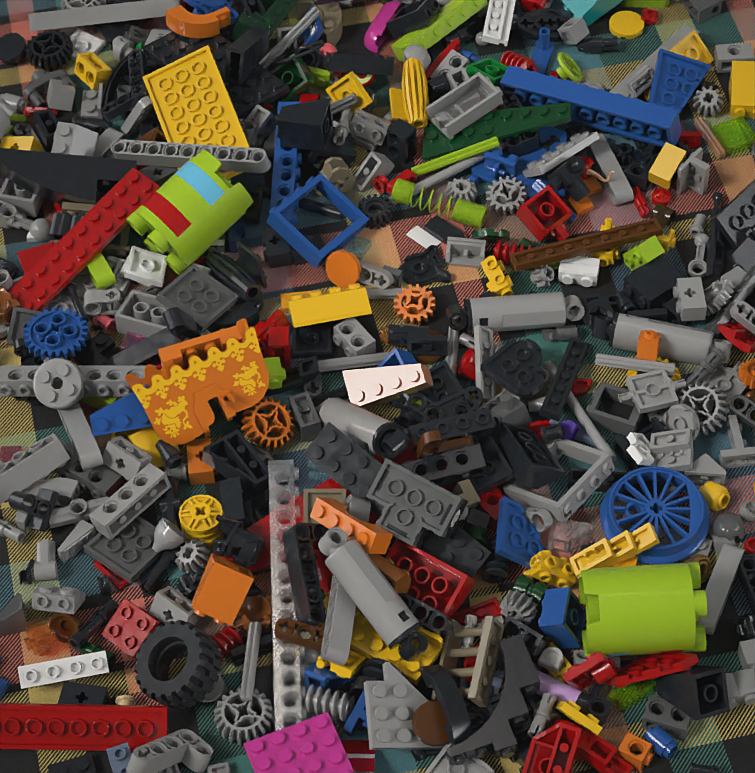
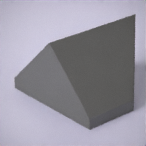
M17 593L0 613V637L29 631L25 605L20 593Z

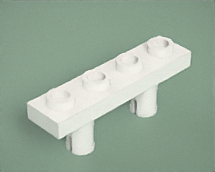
M106 651L19 666L18 673L21 689L109 673Z

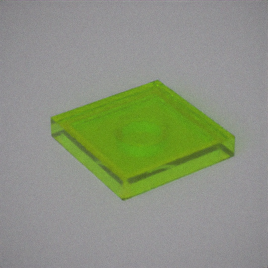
M742 116L710 127L726 150V156L752 148L754 145L755 133Z

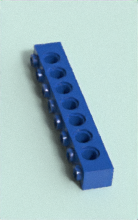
M278 102L277 114L280 113L282 106L298 104L300 102ZM276 125L270 210L275 205H281L282 200L289 195L291 197L293 195V192L300 186L297 183V179L301 178V169L298 168V164L302 163V154L299 153V148L281 146L280 138H277L278 125ZM299 201L282 214L293 226L298 222L295 209H298Z

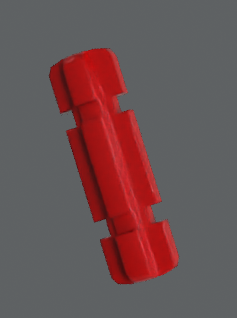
M25 107L23 114L27 118H32L34 112L46 110L47 107H33V109L32 107ZM51 108V110L53 111V113H54V115H55V117H56V115H57L56 109H52V108Z
M638 186L632 187L633 202L637 210L640 211V217H649L651 211Z

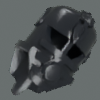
M217 515L215 519L221 523L220 530L228 538L227 540L220 539L214 541L212 546L214 553L217 556H225L226 559H235L234 562L242 567L245 566V568L255 565L266 547L263 537L243 528V521L240 522L235 518H223L221 515Z

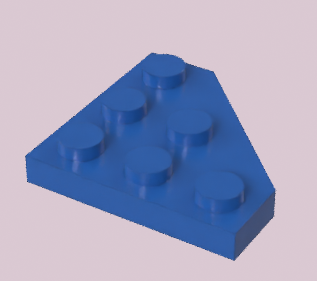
M504 496L499 500L495 553L531 569V558L538 552L545 550L539 540L541 536L534 524H529L523 514L526 512L523 506Z

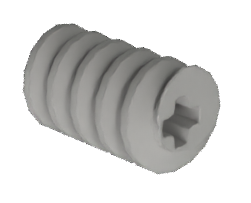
M311 684L307 691L305 704L309 713L315 712L317 715L328 712L329 716H332L333 719L337 720L340 718L341 721L346 722L354 708L355 697L353 695L348 700V693H344L342 698H340V692L337 690L331 696V689L329 688L323 694V687L321 686L315 692V685Z

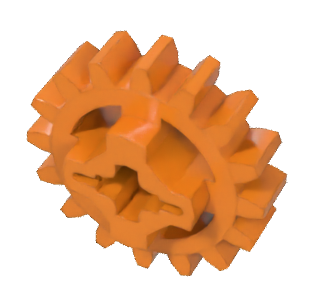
M409 284V289L407 290L402 287V294L397 292V299H394V312L397 313V318L403 317V323L410 321L411 325L414 322L421 325V320L428 322V316L433 317V310H436V304H434L436 300L435 297H432V291L427 292L426 286L420 289L419 284H416L415 288Z

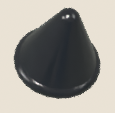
M302 45L294 54H300L315 46ZM319 50L300 57L307 66L321 69L323 57Z

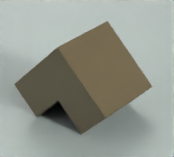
M469 479L458 482L452 493L468 501L466 505L468 512L471 507L476 509L481 501Z

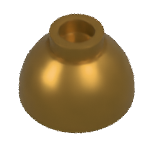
M698 554L683 562H699L701 584L710 576L711 561L708 556Z

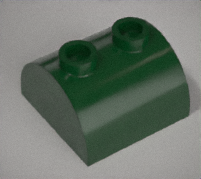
M301 58L282 63L271 71L273 75L290 87V93L280 97V102H290L315 82L313 73Z

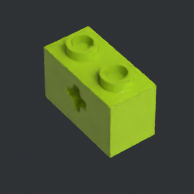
M654 235L628 250L622 256L626 266L633 271L661 255L665 250Z

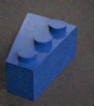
M134 392L90 414L93 436L152 426Z

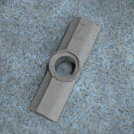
M108 496L89 501L75 499L67 506L54 508L49 520L50 528L72 523L77 525L81 520L89 522V515L108 499Z

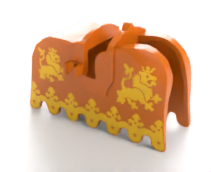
M242 318L236 323L242 337V342H239L235 337H229L226 339V350L220 351L216 346H210L207 350L208 357L206 360H201L199 356L192 355L189 357V367L184 370L180 365L174 364L169 369L170 377L167 379L163 378L162 369H157L152 364L145 366V376L141 379L133 373L125 376V380L142 404L156 434L164 442L179 445L190 442L201 434L205 438L211 436L208 426L214 422L215 417L208 400L212 398L215 399L222 415L229 422L236 416L235 413L252 407L264 397L269 386V373L259 346L255 327H248L246 319Z

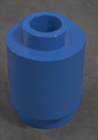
M660 726L649 728L644 735L645 741L651 743L652 750L661 757L669 759L678 749L679 745L676 743V739Z

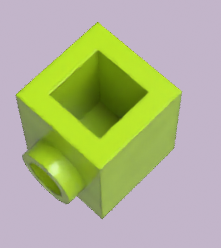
M264 358L269 373L268 389L282 388V382L286 379L285 368L281 367L280 358Z

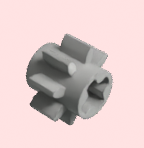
M548 264L534 267L535 270H532L530 273L531 281L537 284V287L550 286L549 281L554 280L553 269L548 267Z

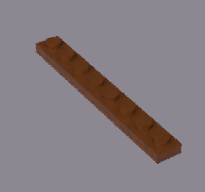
M655 217L511 253L509 258L517 272L649 239L654 235L656 237L663 235V229Z

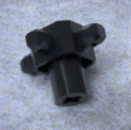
M571 156L546 175L548 177L546 183L553 190L557 189L559 191L565 188L575 202L580 201L590 193V189L580 177L585 172V163L580 156Z

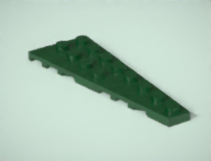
M571 102L491 110L453 135L452 139L446 137L428 118V124L424 128L423 163L493 137H497L499 142H501L506 137L513 136L515 138L519 137L520 133L527 131L533 133L541 127H554L571 122ZM461 113L449 115H451L455 119L456 117L461 115Z

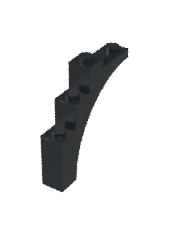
M521 634L500 641V653L505 669V682L499 703L489 720L475 734L465 741L446 749L449 765H462L468 759L476 756L477 758L485 757L491 751H493L495 759L500 757L506 759L517 752V742L511 726H522L529 718V711L522 695L531 696L537 690H540V679Z

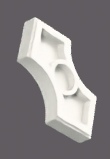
M630 432L626 438L631 445L626 451L638 465L650 466L654 462V458L649 450V440L644 434Z

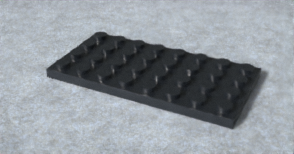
M173 31L143 46V53L161 67H164L208 45L238 118H243L250 114L257 104L263 107L290 93V87L259 63L256 64L243 85L226 82L227 48L232 43L221 34L208 38H190Z

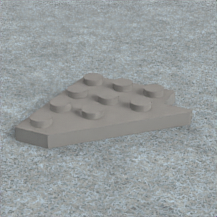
M389 662L382 664L384 681L364 682L370 750L443 749L446 743L435 747L425 745L413 731V714L419 706L428 702V700Z

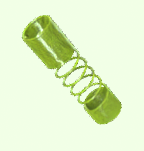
M400 178L396 180L391 194V201L406 206L410 202L412 208L419 202L421 211L429 203L428 209L430 214L438 206L439 217L447 210L448 220L451 219L475 229L482 228L488 210L487 207L458 198L452 216L449 218L452 195L445 210L440 215L443 192L434 210L430 212L434 189H432L426 205L421 209L425 186H423L418 200L412 206L415 183Z

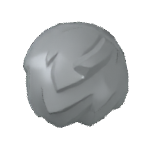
M410 45L403 51L404 62L409 58H417L422 62L424 72L427 70L431 63V57L424 47Z

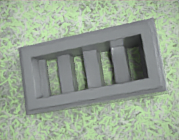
M84 520L77 524L57 549L60 562L65 563L97 535L94 525Z

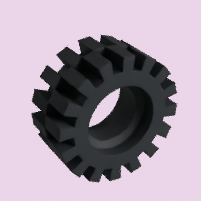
M373 194V197L367 195V199L363 197L362 202H359L358 209L369 218L365 226L366 228L370 226V229H374V227L380 229V226L384 228L392 220V205L387 197L383 199V195H379V197H377V194ZM371 210H380V211H382V212L377 213V214L369 213V211H371Z

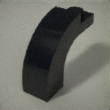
M262 292L255 301H246L241 307L226 311L206 329L213 333L223 328H230L236 326L237 321L242 318L246 319L248 327H254L260 321L259 312L264 306Z

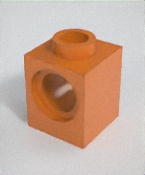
M641 330L638 338L636 359L657 361L661 333H656L654 330Z
M627 732L617 750V755L633 766V769L641 772L644 765L649 766L653 758V753H651L652 744ZM637 751L641 754L635 755L632 752Z

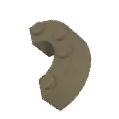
M287 0L288 11L297 20H301L312 6L317 7L321 11L319 17L323 29V34L319 37L318 41L323 40L324 44L330 43L333 46L337 44L343 32L342 11L338 2L315 5L312 0Z

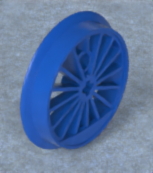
M649 466L627 473L608 489L601 503L600 521L608 540L624 532L620 527L622 525H634L629 530V532H633L646 522L655 526V532L659 539L658 525H661L670 544L659 545L658 543L635 556L638 557V562L646 564H669L690 556L701 546L709 530L710 513L704 496L689 478L670 468ZM646 481H653V498L644 483ZM657 481L666 483L659 499H657ZM639 483L646 497L637 491L633 485ZM670 484L677 487L663 500ZM628 490L638 500L625 496L622 493ZM682 491L687 495L686 497L671 501ZM616 500L627 503L626 507L614 506ZM688 502L690 507H677ZM630 511H637L638 513L632 515V514H630L629 512H630ZM614 513H624V518L616 520ZM677 514H690V519ZM674 521L690 526L689 533L684 531ZM667 525L682 536L683 539L675 542Z

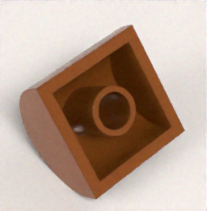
M368 554L397 594H407L411 584L409 572L396 567L389 557L384 558L380 554Z

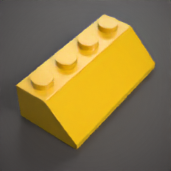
M353 283L348 285L349 288L344 289L337 286L329 288L327 292L314 290L310 292V295L305 296L302 293L293 294L291 298L287 299L290 322L296 328L372 314L366 288L360 285V283Z

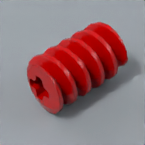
M506 51L500 60V63L506 66L521 67L528 71L538 70L533 59L512 51Z
M499 239L494 247L493 255L497 262L500 260L503 262L504 260V265L508 266L510 264L509 254L523 251L524 245L522 244L517 249L516 243L509 247V241H506L505 245L502 246V240Z
M231 625L230 627L225 626L223 632L218 631L216 637L212 636L219 646L218 650L221 652L220 662L224 661L222 654H225L227 657L231 656L229 649L237 648L236 644L239 646L244 645L239 632Z

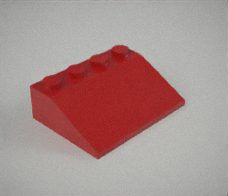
M396 538L386 556L394 562L396 567L409 572L411 584L407 592L408 595L442 612L449 618L465 601L476 582L468 575ZM406 600L404 603L408 606L409 601ZM426 610L420 613V619L426 616ZM441 620L438 623V629L444 626L445 620Z

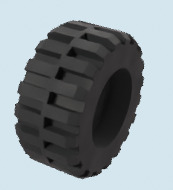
M183 620L169 621L165 623V626L160 625L156 627V631L150 632L146 636L147 640L141 643V650L136 654L135 658L137 664L134 665V670L138 674L135 676L140 690L149 698L163 706H168L170 709L180 710L196 705V701L201 702L206 698L205 695L207 693H211L214 682H217L219 678L217 675L218 671H221L222 663L219 662L221 660V652L218 650L219 646L212 636L194 624ZM188 649V659L184 669L177 677L168 680V671L173 659L180 652Z

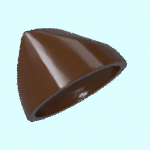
M54 612L49 628L54 638L60 642L69 643L68 639L84 623L71 614Z

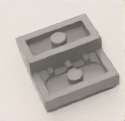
M691 427L652 433L649 450L652 453L654 462L651 466L666 467L678 472L692 470L693 436Z

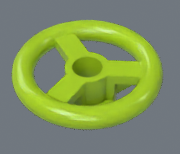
M564 52L558 53L557 59L560 66L556 70L563 80L569 77L574 82L582 81V73L576 62Z

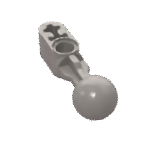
M0 200L1 227L26 229L30 231V234L38 242H46L51 239L50 229L52 223L45 218H39L35 221L30 220L26 215L16 211L15 206Z

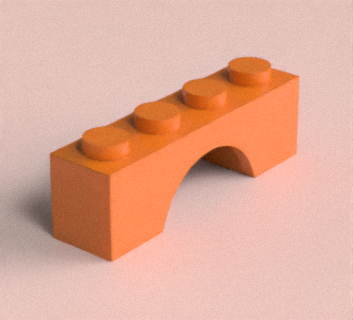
M316 498L310 515L312 519L328 529L331 527L341 528L346 533L348 541L357 540L368 554H386L393 534L378 525L364 522L350 515L347 512L348 507L334 498Z

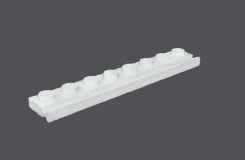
M489 0L481 41L497 45L502 43L507 47L516 0Z

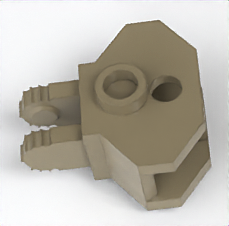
M330 157L324 162L320 173L340 192H348L354 187L356 179L341 157ZM316 188L314 189L318 196H324Z

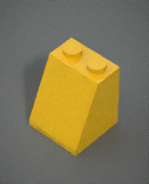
M732 61L729 80L730 118L755 119V61Z

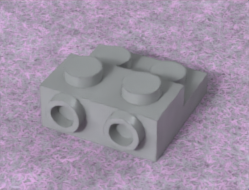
M43 584L38 586L32 593V609L74 614L85 601V592L71 587L58 588L57 586Z

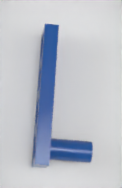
M546 27L539 30V39H537L531 59L534 60L537 66V72L543 75L546 74L555 48V42L550 41V29Z

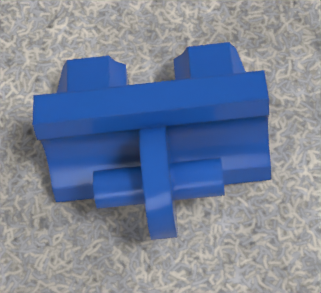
M496 148L491 152H485L484 167L491 171L492 178L496 179L499 175H507L512 178L516 176L518 156L511 154L508 158H504L503 152Z

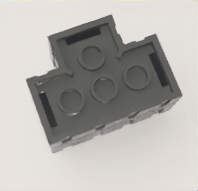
M387 458L366 497L385 506L381 512L380 519L377 520L375 525L382 527L393 534L394 537L417 548L421 547L423 539L427 536L429 530L443 538L449 539L468 503L466 499Z

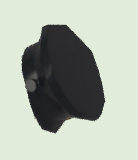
M9 33L0 38V61L2 63L13 65L26 57V42L20 34Z

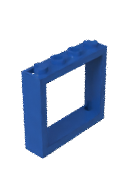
M320 173L315 178L313 176L309 178L305 186H299L291 197L289 195L282 200L281 205L272 207L266 222L316 269L332 252L340 249L365 228L369 218ZM315 188L352 222L348 228L321 250H318L282 216L285 211Z

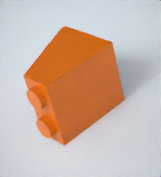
M212 553L191 603L192 609H195L194 613L202 617H206V615L213 617V621L222 626L226 624L232 626L254 580L251 570Z

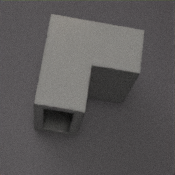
M50 79L46 97L48 107L71 111L76 91L74 86L63 85L61 80Z

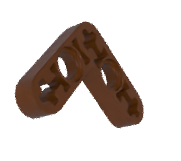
M433 430L421 436L416 446L415 454L417 460L429 455L442 454L446 450L461 449L468 444H474L472 437H462L442 442L440 431Z
M281 618L275 624L274 634L282 641L321 652L326 618L322 622L321 628L292 619ZM284 627L288 628V629L286 630V632L281 631V630H282ZM308 632L312 637L304 639L300 636V633Z

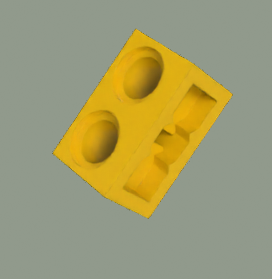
M93 52L78 53L74 73L92 90H99V83H103L105 88L112 69Z

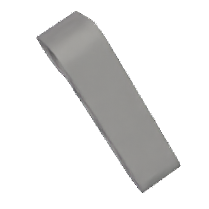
M181 729L135 748L126 771L127 773H156L182 762L192 771L202 773L206 771L213 754V748L193 731Z

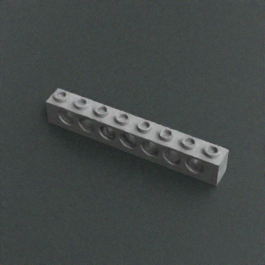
M0 366V396L36 397L33 389V378L39 366ZM78 366L85 376L84 397H124L133 392L125 380V376L130 373L136 374L140 379L145 376V366ZM56 378L53 382L55 389H60L63 385L61 378Z

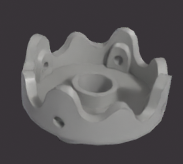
M63 358L50 359L39 366L33 378L34 393L37 399L47 407L68 409L84 397L85 376L77 364ZM56 378H61L63 381L60 389H55L53 386Z

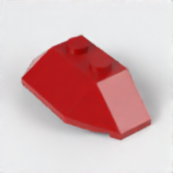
M559 722L533 737L522 773H571L578 753L582 729Z

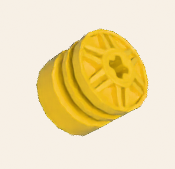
M202 494L192 496L184 501L179 510L181 531L185 534L186 540L191 541L194 538L201 542L203 541L210 550L213 549L214 541L224 540L225 534L220 530L221 523L215 519L217 515L223 517L222 506L217 499L210 495Z

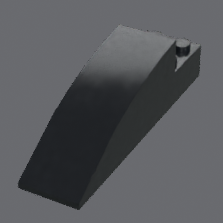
M0 148L1 175L17 186L59 204L71 202L95 205L97 190L101 193H108L132 168L136 169L137 161Z

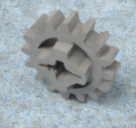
M506 176L505 180L499 177L498 182L492 181L493 186L488 185V191L486 192L487 205H490L491 210L496 208L497 214L503 211L504 215L507 214V211L514 214V209L518 210L520 205L525 203L527 199L526 187L523 186L522 181L517 182L516 177L512 180L509 179V176Z
M722 278L720 281L717 280L707 289H704L707 316L718 312L730 301V294L734 292L733 288L735 286L727 278Z

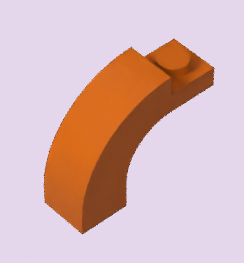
M182 5L166 11V25L175 33L185 37H213L220 34L221 28L231 25L230 9L224 7L209 14L198 15L190 13Z

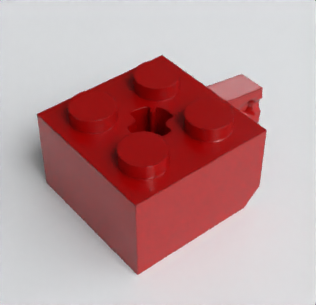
M549 185L523 203L515 214L539 242H542L548 236L555 237L558 241L567 240L570 236L565 230L566 226L564 224L572 216L571 210Z

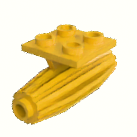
M409 58L404 62L402 89H389L391 118L395 121L399 118L420 130L424 129L428 124V114L425 108L429 105L428 84L422 62L417 58Z

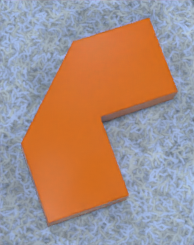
M594 176L583 180L590 189V193L578 202H575L569 196L568 204L576 216L594 210V205L588 196L602 191V186Z

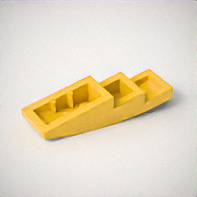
M648 522L633 532L626 530L610 540L603 538L569 559L575 575L579 577L581 570L612 566L660 542L653 525Z

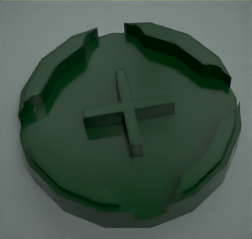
M492 228L477 229L472 232V239L486 240V243H497L500 239L503 243L510 240V232L504 229H499V232H494Z

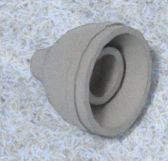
M162 518L155 528L152 549L157 553L175 549L185 542L186 536L175 524L166 518Z

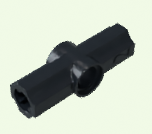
M167 476L171 487L159 498L161 517L168 519L181 530L179 510L182 504L181 497L179 496L178 478Z

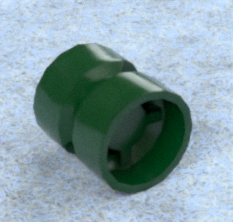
M521 574L512 591L515 592L518 589L522 594L526 592L528 597H533L532 602L537 604L536 609L539 612L542 609L545 590L551 587L542 582L535 583L533 578Z

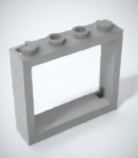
M557 439L545 444L556 460L562 455H566L592 464L590 469L558 502L529 492L530 487L526 489L519 486L515 477L510 479L502 488L507 498L520 503L524 507L546 509L551 514L552 519L565 523L615 470L609 453L568 439Z

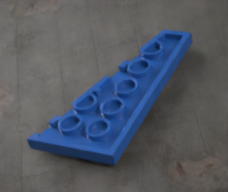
M660 48L648 103H655L666 108L670 107L680 113L711 65Z

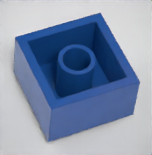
M570 587L546 589L544 599L542 600L541 617L538 620L539 628L552 640L551 642L558 649L580 648L582 644L581 631L584 630L586 620V608L583 604L579 603V599Z

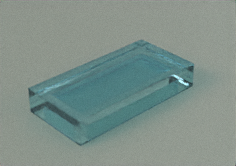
M354 236L344 250L352 252L358 260H362L371 247V240Z

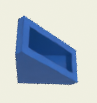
M317 660L304 672L306 691L313 684L315 685V692L319 686L323 687V694H325L328 688L331 689L332 694L356 677L353 675L350 679L341 678L335 672L330 671V666L320 669L316 666Z

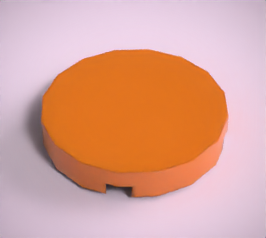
M340 249L328 256L326 272L332 283L342 288H347L349 284L359 281L362 267L355 254Z

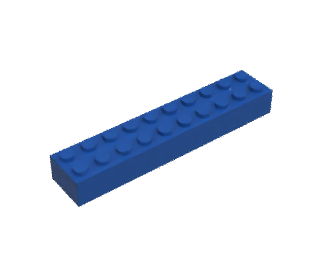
M510 65L500 81L502 92L506 90L512 91L523 107L571 102V122L660 147H663L666 142L675 146L682 133L679 113L670 107L658 106L655 103H647L637 98L632 99L621 94L610 93L603 89H595L585 84L580 85L570 80H562L551 75L547 76L537 71H528L521 67Z

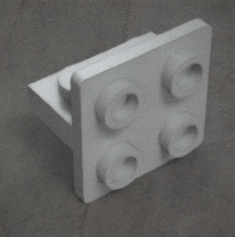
M701 147L692 152L688 159L678 166V177L675 183L676 194L680 195L687 187L701 195L707 192L710 165L702 161L703 149Z

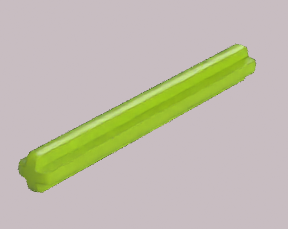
M493 137L414 166L411 170L418 177L499 147L500 143L497 137Z

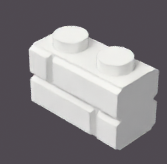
M577 256L560 261L558 282L567 285L579 284L584 287H596L600 259Z

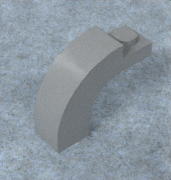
M61 477L39 481L24 491V493L35 496L38 495L40 487L56 491L59 495L55 505L59 506L69 505L70 502L78 499L81 494L77 480ZM18 511L15 523H17L18 529L25 531L27 534L30 528L26 526L30 516Z

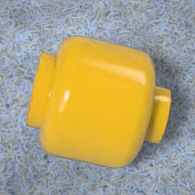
M709 481L699 488L710 510L720 511L727 507L730 495L725 486Z

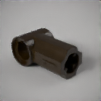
M657 203L653 208L650 219L656 217L662 229H664L666 225H671L676 211Z

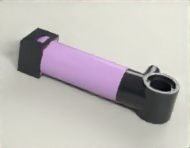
M533 663L540 679V690H537L536 694L542 696L543 693H549V699L554 695L557 698L556 704L559 700L566 703L571 700L581 707L579 712L585 716L589 713L600 720L599 726L607 722L610 706L605 698L599 696L604 687L603 684L600 685L596 682L588 695L537 670V665ZM593 710H600L602 713H595Z

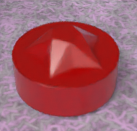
M656 189L652 193L651 201L654 205L659 203L667 206L670 203L671 195L665 189Z

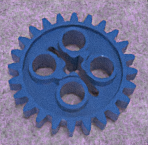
M52 307L50 312L44 309V314L37 312V318L31 316V322H26L27 327L24 328L23 334L25 346L29 349V353L34 352L35 357L41 355V360H44L46 357H49V360L61 357L68 360L69 354L75 356V350L81 352V346H86L89 334L87 322L83 320L82 315L78 316L77 311L71 313L70 308L63 311V307H60L56 311Z

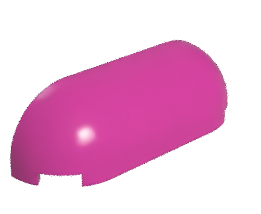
M390 1L383 5L365 33L364 45L368 50L374 53L379 52L390 34L386 26L387 21L399 8L406 6L405 3Z

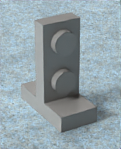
M728 415L726 430L731 449L720 450L718 464L723 469L755 465V447H747L746 440L742 439L741 436L743 432L741 422L738 423L736 415Z

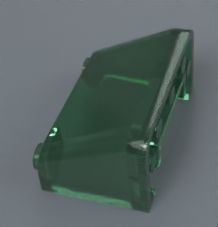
M261 0L266 11L264 16L256 11L250 16L243 12L228 40L231 43L235 42L253 26L270 30L269 37H271L297 4L298 0Z

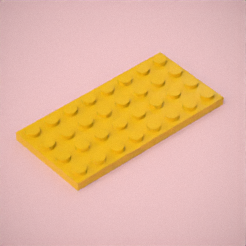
M208 45L143 76L167 142L250 148ZM218 170L226 179L242 173Z

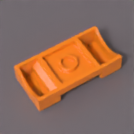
M237 325L158 349L163 378L167 379L170 377L169 369L174 364L180 365L184 370L189 367V357L192 355H197L201 360H206L208 357L207 350L210 346H216L220 351L226 350L225 342L229 337H235L239 342H242Z

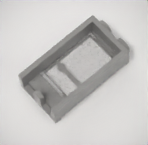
M478 72L425 108L429 120L446 137L452 139L453 135L497 106L503 105V93L498 86L495 87L487 76L484 77Z

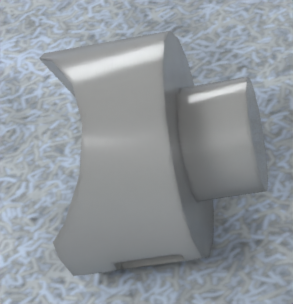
M117 36L112 41V58L119 62L135 50L134 42L123 36Z

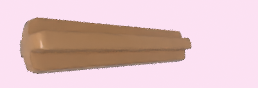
M702 117L695 118V127L698 131H701L702 137L718 159L725 158L726 150Z

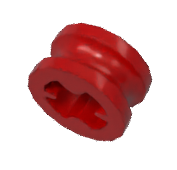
M380 175L378 179L375 178L373 180V186L380 194L385 193L389 180L384 175Z

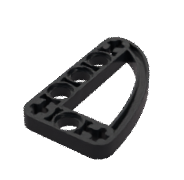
M140 48L133 50L119 62L105 85L101 99V114L107 121L113 120L135 107L140 99L149 96L143 80V76L148 75L146 55ZM129 69L131 90L113 101L117 86Z

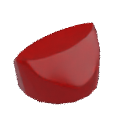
M471 347L462 356L457 367V373L466 379L476 381L475 349Z

